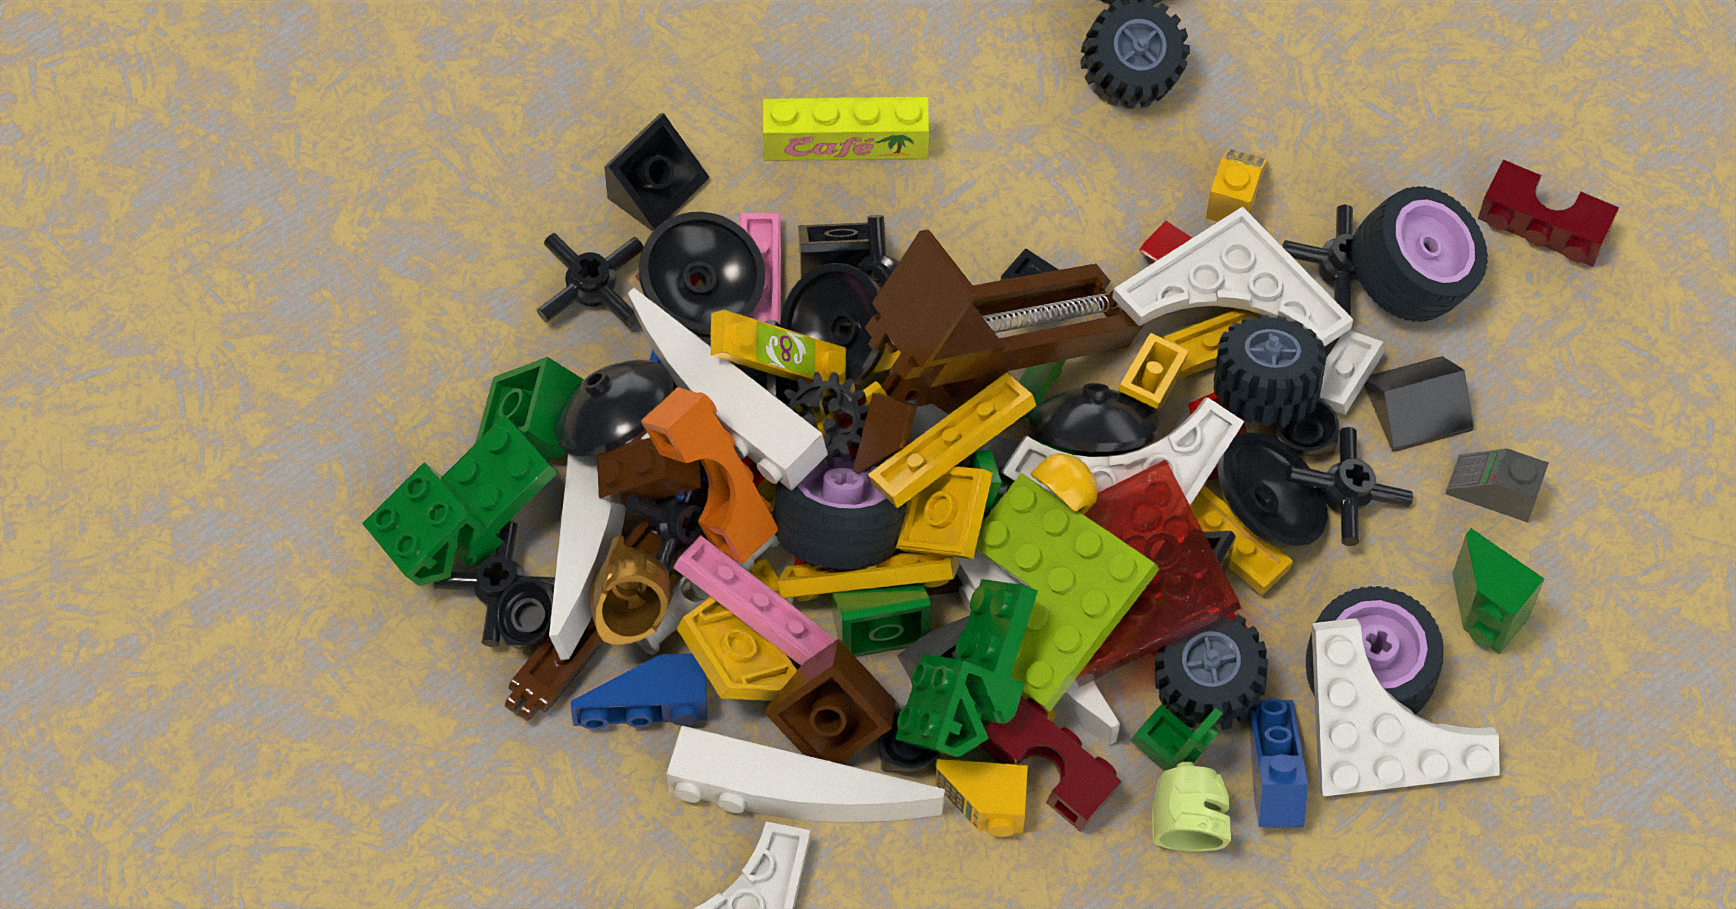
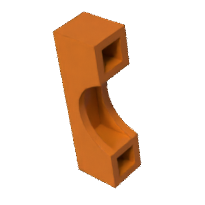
M677 387L641 422L660 455L686 464L700 460L706 470L709 489L707 502L698 523L710 543L732 560L744 563L778 531V527L771 516L772 508L756 489L752 481L754 479L752 471L740 460L734 447L736 444L734 438L719 422L715 414L717 408L714 402L702 392L696 393Z

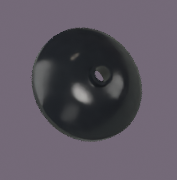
M688 212L666 220L651 233L640 256L639 280L644 296L693 333L710 334L711 313L727 310L746 317L752 313L763 293L765 266L757 244L740 225L715 213ZM699 278L704 286L700 288L695 287L691 284L690 279Z
M829 263L809 271L792 288L782 310L780 325L784 329L846 348V380L852 379L854 385L862 382L875 369L885 348L874 350L868 344L872 337L865 327L872 316L880 315L872 302L881 289L865 271L847 264ZM852 325L851 334L849 335V328Z
M636 359L612 364L590 374L574 389L558 414L555 425V438L566 453L584 457L610 451L630 441L645 430L641 420L673 392V379L670 373L658 362Z
M1089 383L1085 384L1083 388L1064 391L1040 403L1030 414L1029 428L1037 438L1062 448L1089 452H1114L1138 448L1152 442L1159 434V420L1146 405L1120 391L1109 389L1107 385Z
M1248 432L1234 437L1218 461V477L1223 497L1236 519L1258 539L1282 549L1298 550L1314 543L1324 532L1327 523V505L1323 498V491L1319 488L1291 483L1285 480L1286 470L1290 464L1309 469L1310 467L1294 450L1269 435Z

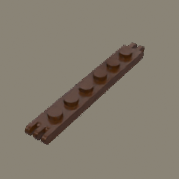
M700 481L701 488H698L694 500L698 506L704 509L708 498L707 488L709 485ZM643 518L625 540L624 545L636 550H643L656 558L662 541L650 529L649 519ZM593 617L570 659L560 660L550 636L548 635L511 680L508 689L512 693L505 702L507 709L514 712L526 700L527 702L519 712V717L529 721L538 709L546 713L604 643L598 635Z

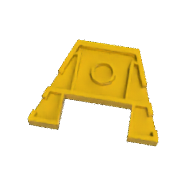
M761 559L753 566L749 573L780 596L778 587L779 577L767 559ZM712 597L685 615L676 628L721 699L772 701L797 672L789 657Z

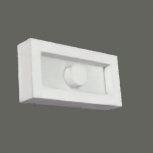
M1352 330L1341 335L1326 358L1320 399L1328 403L1334 411L1345 415L1384 354L1383 341Z

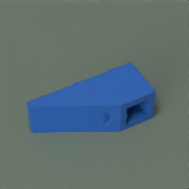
M692 653L658 655L572 700L573 726L582 725V727L587 729H602L608 724H627L631 727L641 728L650 726L654 722H672L675 725L688 726L697 723V721L708 720L706 674Z
M1275 698L1261 700L1256 711L1249 709L1253 790L1258 826L1304 827L1308 781L1293 700H1279Z

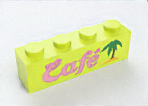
M928 97L763 99L764 161L928 159Z

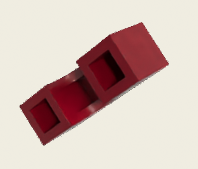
M1503 159L1484 196L1478 219L1488 223L1497 230H1505L1525 238L1535 246H1544L1563 254L1573 262L1584 263L1594 267L1612 230L1619 207L1580 191L1575 203L1571 207L1564 210L1549 209L1541 204L1536 196L1542 175Z
M1021 696L1016 714L1012 720L1005 724L990 722L985 728L989 739L980 743L979 746L1001 764L1019 765L1025 759L1034 756L1050 760L1059 772L1060 782L1051 791L1046 803L1081 832L1113 796L1121 780L1116 777L1117 772L1108 761L1099 756L1094 758L1081 747L1082 742L1075 733L1066 727L1058 728L1047 718L1048 713L1042 706L1031 698L1024 699Z

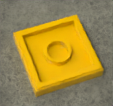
M954 466L908 500L896 548L911 553L973 559L993 473L985 469Z

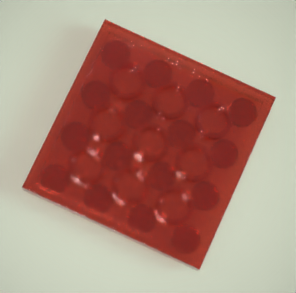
M1166 459L1097 493L1095 504L1084 515L1153 561L1159 568V571L1076 677L1075 681L1079 687L1242 608Z

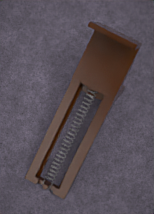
M926 229L918 232L872 302L880 315L872 316L865 329L872 337L868 343L872 349L887 348L890 353H895L898 350L901 352L889 370L890 374L881 385L888 396L903 401L918 400L919 406L933 404L946 413L951 414L1008 371L1129 347L1145 324L1138 326L1123 309L1122 311L1119 309L1118 303L1112 298L1113 291L1110 294L1105 291L1111 281L1097 263L972 285L931 231ZM1089 302L1092 305V311L1089 309ZM1094 302L1097 304V310L1094 307ZM1084 303L1086 304V307H1087V311H1086V312H1085L1084 306H1083ZM1079 304L1081 306V313L1078 310ZM1073 305L1076 308V314L1073 311ZM1068 306L1070 307V310H1071V314H1070V315H1069L1068 309H1067ZM1062 307L1065 309V316L1062 313ZM1057 308L1059 309V312H1060V316H1059V317H1058V315H1057ZM1052 309H1053V311H1054V318L1052 317V314H1051ZM1046 310L1049 313V319L1046 316ZM1041 311H1042V313H1043V317H1044V319H1043V320H1042V318H1041V314H1040V313H1041ZM1035 312L1038 315V321L1035 318ZM1101 312L1106 315V318L998 338L995 334L1009 331L1010 329L1015 330L1016 328L1036 326L1037 324L1041 325L1043 323L1062 321ZM1030 313H1031L1032 318H1033V321H1032V322H1031V320H1030ZM1024 315L1027 317V323L1024 320ZM1013 317H1015L1016 325L1013 322ZM1002 318L1005 322V327L1002 325ZM991 321L993 322L994 329L991 327Z

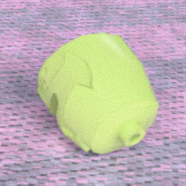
M1181 762L1177 764V767L1166 770L1160 775L1152 809L1153 843L1156 846L1159 845L1167 849L1185 852H1205L1225 848L1231 842L1230 816L1225 815L1229 810V795L1220 774H1217L1211 768L1195 766L1192 762Z

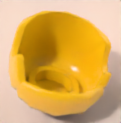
M1064 453L1050 455L1030 473L1033 478L1048 487L1073 511L1079 510L1084 515L1097 500L1096 479L1089 467L1074 455Z

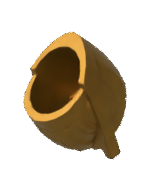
M621 534L612 539L606 561L596 574L589 590L590 610L598 635L604 642L612 645L637 642L657 632L674 592L672 590L677 580V576L675 574L669 576L666 567L652 555L643 550H636L635 548L625 546L624 537Z

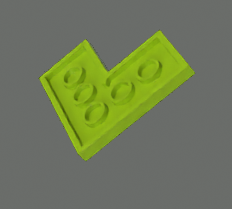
M1022 473L981 524L975 549L1024 585L1038 590L1010 678L1025 683L1022 693L1049 712L1159 571V568L1153 561L1079 511H1073L1061 499Z

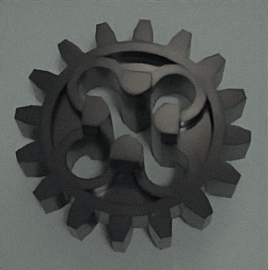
M815 372L813 377L814 383L807 384L804 379L799 378L797 381L800 390L797 393L788 389L784 392L789 402L788 405H785L796 414L801 411L810 412L811 414H806L803 416V419L820 431L817 421H823L826 415L822 401L826 396H836L837 399L833 398L828 404L832 418H826L823 422L826 434L824 442L828 453L825 458L830 468L834 467L836 456L841 455L844 460L850 461L849 449L851 447L859 448L860 435H862L869 406L864 405L867 401L864 391L861 390L854 393V381L850 378L842 385L839 384V378L835 372H832L828 381H823L820 373ZM845 420H851L853 422L852 425L846 429H842L837 426H841L842 424L846 423Z

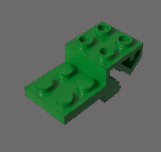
M504 415L443 476L426 462H423L362 524L408 579L418 586L451 578L455 554L467 566L480 565L504 542L497 532L558 472L516 424Z
M981 579L979 587L975 589L970 600L971 613L966 628L961 632L956 643V659L923 653L921 661L915 666L911 677L912 689L908 702L901 709L898 716L896 740L919 748L959 757L989 739L981 719L1002 724L1012 720L1016 714L1025 683L1012 679L1010 676L1038 590L1022 584Z

